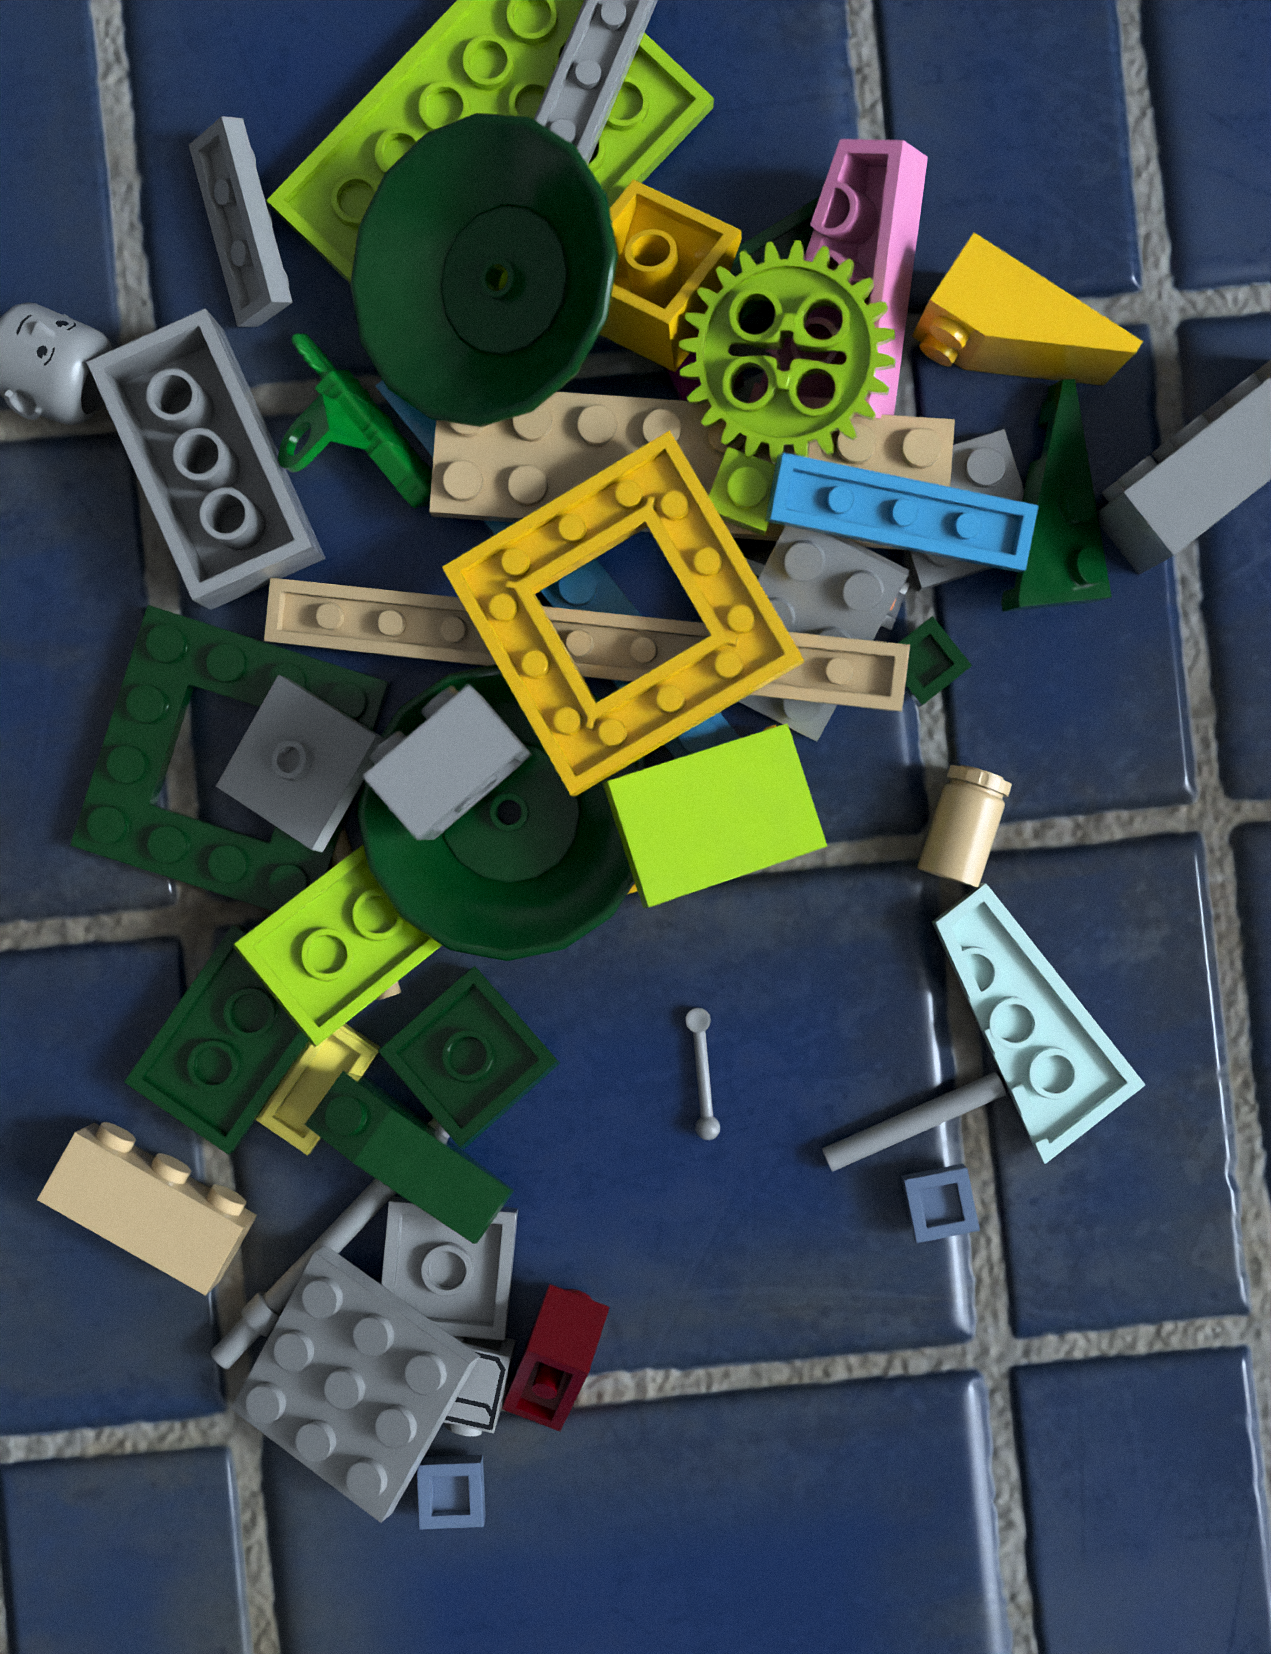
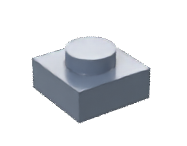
M963 1163L901 1176L913 1238L916 1243L980 1231L968 1169Z
M483 1454L424 1457L417 1468L419 1530L484 1527L486 1513Z

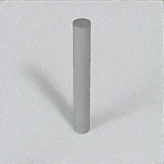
M993 1072L822 1148V1151L833 1172L1006 1095L999 1076L996 1072Z

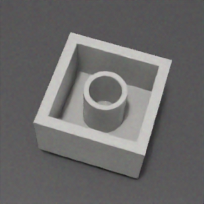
M467 685L461 692H457L453 686L445 689L422 710L421 713L427 719L425 723L406 737L401 731L396 732L380 744L369 756L375 766L366 772L363 777L417 840L436 839L532 756V753L483 696L470 685Z

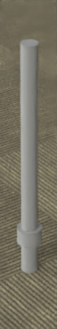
M434 1117L428 1122L429 1125L447 1139L450 1137ZM375 1178L267 1292L260 1290L241 1309L243 1318L210 1351L212 1358L221 1367L229 1369L260 1335L268 1337L313 1253L325 1246L339 1253L397 1192Z

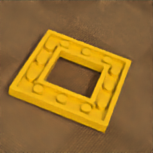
M670 430L442 567L572 796H577L804 663V658ZM649 527L711 636L596 702L535 594Z

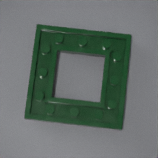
M147 605L70 846L276 912L332 869L334 853L341 833L346 827L355 796L323 852L309 849L276 826L269 842L157 806L156 804L194 686L261 707L277 676L281 675L291 679L376 733L392 684Z

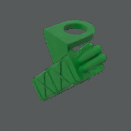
M294 334L291 338L292 344L297 349V352L303 356V360L309 363V367L315 370L322 380L315 387L319 396L294 421L281 442L278 453L280 466L289 472H298L305 468L330 441L364 449L396 487V490L400 492L402 497L413 508L429 506L432 469L419 457L410 446L407 438L400 434L398 427L392 424L389 416L382 412L370 397L369 392L360 385V381L355 379L349 370H336L332 361L328 360L327 355L322 353V349L317 347L307 334ZM311 428L307 443L299 453L294 455V450L300 437Z

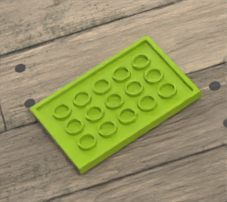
M457 0L266 200L269 206L350 283L358 226L385 172L425 133L472 114L511 115L534 119L584 0ZM645 32L588 164L607 194L609 209L633 179L642 183L703 120L714 106V98ZM507 271L501 276L499 290L507 283Z

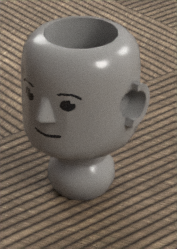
M31 302L14 305L0 318V397L5 399L7 405L14 412L24 418L36 420L41 415L67 425L81 424L92 418L104 403L87 365V361L113 350L112 345L102 332L71 319L66 314L62 315Z

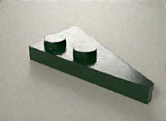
M1062 379L1048 386V396L1041 407L1038 426L1047 430L1041 458L1030 462L1022 502L1038 505L1026 571L1017 572L1014 588L1003 591L1001 600L1002 612L1094 603L1112 598L1075 379Z

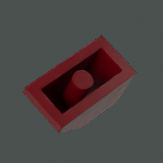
M549 1284L505 1397L502 1410L561 1431L589 1374L610 1307L593 1301L589 1295L582 1291L562 1289Z

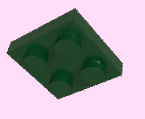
M476 966L472 967L378 1050L459 1148L462 1149L469 1146L560 1064L556 1057Z

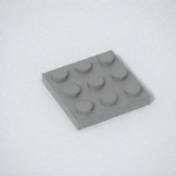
M325 1246L313 1253L231 1409L381 1523L396 1508L480 1355L334 1250Z

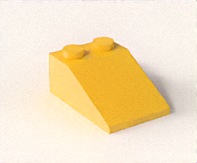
M976 233L972 234L934 292L912 334V337L921 342L919 347L927 357L946 367H951L954 363L963 370L1058 381L1062 379H1075L1076 383L1102 386L1137 352L1143 343L1142 340Z

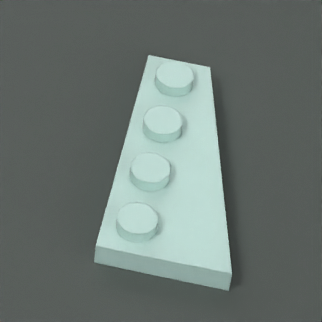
M980 883L979 888H974L932 921L1032 1145L1042 1163L1046 1164L1145 1086V1083L986 883Z

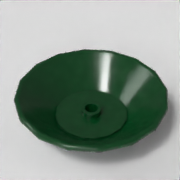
M475 113L425 133L385 172L358 226L350 282L360 343L390 391L429 419L485 427L533 412L578 373L607 321L618 258L607 194L577 147L530 117ZM507 271V283L499 290L501 276Z
M497 664L447 674L400 706L381 736L388 739L398 731H401L405 737L411 735L427 721L421 712L437 695L450 686H453L457 692H461L467 685H470L483 696L532 753V756L434 840H417L364 778L357 817L368 870L401 919L451 951L511 961L564 950L613 917L635 883L603 783L647 769L645 757L643 756L577 796H572ZM592 693L596 702L602 700L601 698ZM508 800L517 802L521 808L520 819L512 825L503 823L498 815L500 805Z

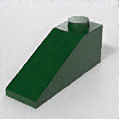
M342 1071L304 1124L352 1163L473 1244L478 1243L514 1192L506 1183L378 1084L366 1077Z

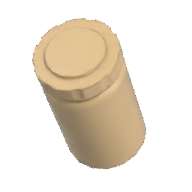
M950 765L946 777L950 780V783L945 784L917 869L964 885L979 888L1005 808V803L1002 799L1003 797H1008L1012 784L1003 780L1001 776L965 765Z

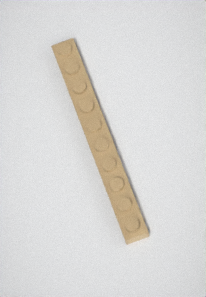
M270 578L264 634L265 642L480 666L496 664L459 597ZM542 606L582 677L633 682L711 636L704 623ZM788 632L804 658V663L750 694L753 696L902 712L910 645Z

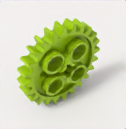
M795 240L788 259H780L773 243L768 242L765 248V263L758 265L755 264L751 256L744 250L740 252L742 273L735 277L721 266L716 269L718 278L723 285L718 294L701 287L697 291L701 299L708 306L706 313H686L685 319L694 328L698 329L699 333L698 338H687L679 341V347L690 354L696 355L697 362L681 368L680 375L686 379L700 380L701 386L693 390L687 399L692 405L707 402L712 405L701 421L705 427L715 426L722 421L727 423L721 442L726 446L733 444L742 434L746 436L745 456L755 457L764 443L769 445L772 463L776 464L777 455L785 453L786 447L793 446L796 455L809 457V443L816 441L828 455L834 453L831 434L837 430L853 441L857 438L855 429L850 421L855 414L866 419H875L876 413L865 401L868 394L888 395L889 387L877 379L875 375L876 371L895 368V358L878 352L879 346L895 339L894 329L875 328L874 322L887 313L888 306L886 302L866 305L864 300L874 287L873 280L869 277L852 286L849 280L854 269L853 261L848 258L834 271L829 269L830 252L826 246H822L813 261L810 262L805 260L803 246L799 240ZM754 301L769 302L775 307L776 315L774 323L769 330L756 335L744 332L741 328L740 319L747 305ZM821 306L834 307L843 316L841 329L835 336L827 340L814 339L806 332L808 316L813 310ZM785 338H793L796 347L802 352H842L846 354L847 359L841 365L827 364L808 359H794L791 362L790 371H781L780 364L771 356H731L729 354V347L732 344H745L757 348L778 350L783 348ZM748 368L761 369L768 376L766 393L760 400L754 403L740 402L734 394V383L737 376ZM822 373L828 375L835 382L833 399L822 408L811 409L805 407L799 400L801 383L812 374Z

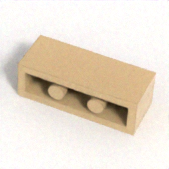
M102 1122L101 1125L92 1123L76 1131L37 1200L206 1296L221 1281L257 1214L244 1208L246 1205L245 1199L233 1190L221 1185H212L209 1188L189 1176L191 1169L180 1160L162 1153H158L154 1157L134 1145L136 1138L122 1127Z

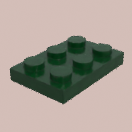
M233 924L124 1081L128 1086L228 1155L235 1151L309 1042L234 949L233 945L250 932L240 924Z

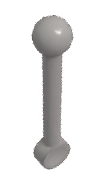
M697 1007L691 1009L686 1015L687 1027L693 1031L701 1117L696 1122L695 1130L701 1139L712 1140L718 1136L720 1124L713 1117L706 1030L710 1026L711 1018L705 1009Z

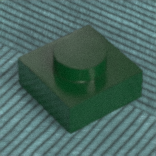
M933 616L899 642V644L910 645L905 691L918 707L924 705L972 666Z

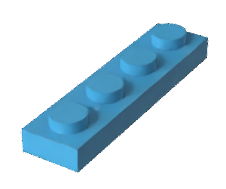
M781 453L777 455L765 522L1013 572L1026 571L1038 505Z

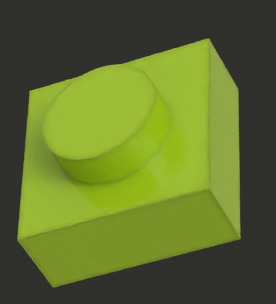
M727 447L709 494L710 500L723 521L765 536L769 522H765L775 464L754 456H745L744 452Z

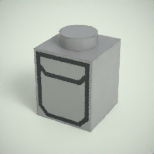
M453 1336L480 1355L446 1416L444 1427L450 1432L463 1436H479L482 1434V1431L494 1434L501 1411L516 1340L505 1338V1341Z

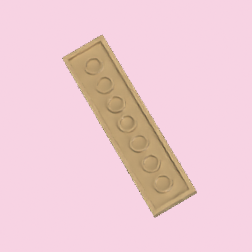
M555 392L533 412L485 427L436 420L429 512L432 517L516 523L669 430L709 496L727 447L745 453L747 437L742 434L730 446L723 444L721 439L727 426L725 421L709 428L701 423L706 412L712 407L709 402L692 405L689 401L567 392ZM881 414V419L875 418L870 420L861 416H853L850 421L855 429L857 438L853 441L837 430L831 434L834 447L833 454L828 455L817 441L809 443L808 458L950 487L955 419ZM763 443L755 457L772 463L769 445ZM793 446L786 447L785 453L796 455ZM723 521L733 538L778 541L785 525L769 522L765 536ZM649 527L642 530V532H651ZM850 539L863 547L899 549Z

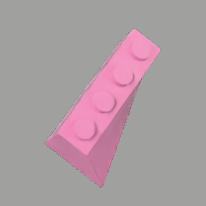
M840 139L810 223L814 230L805 253V260L812 262L822 246L829 248L830 262L828 268L833 271L848 258L851 259L854 263V269L849 283L853 286L869 277L874 282L871 293L864 300L865 304L886 302L888 306L887 313L874 322L875 328L894 329L895 332L894 340L878 347L879 353L895 358V368L876 371L875 375L877 379L889 387L888 395L868 394L865 400L876 413L875 418L881 419V414L894 415L928 157L904 140ZM818 307L807 318L806 332L814 339H830L841 329L843 316L834 307ZM785 338L782 349H766V352H769L770 356L778 361L781 371H790V365L794 359H808L836 365L844 364L847 359L846 354L842 352H802L796 347L793 338ZM766 372L763 373L760 383L755 382L748 403L760 400L766 393L768 388ZM822 373L806 377L799 388L800 402L805 407L811 409H818L828 405L835 394L834 380Z

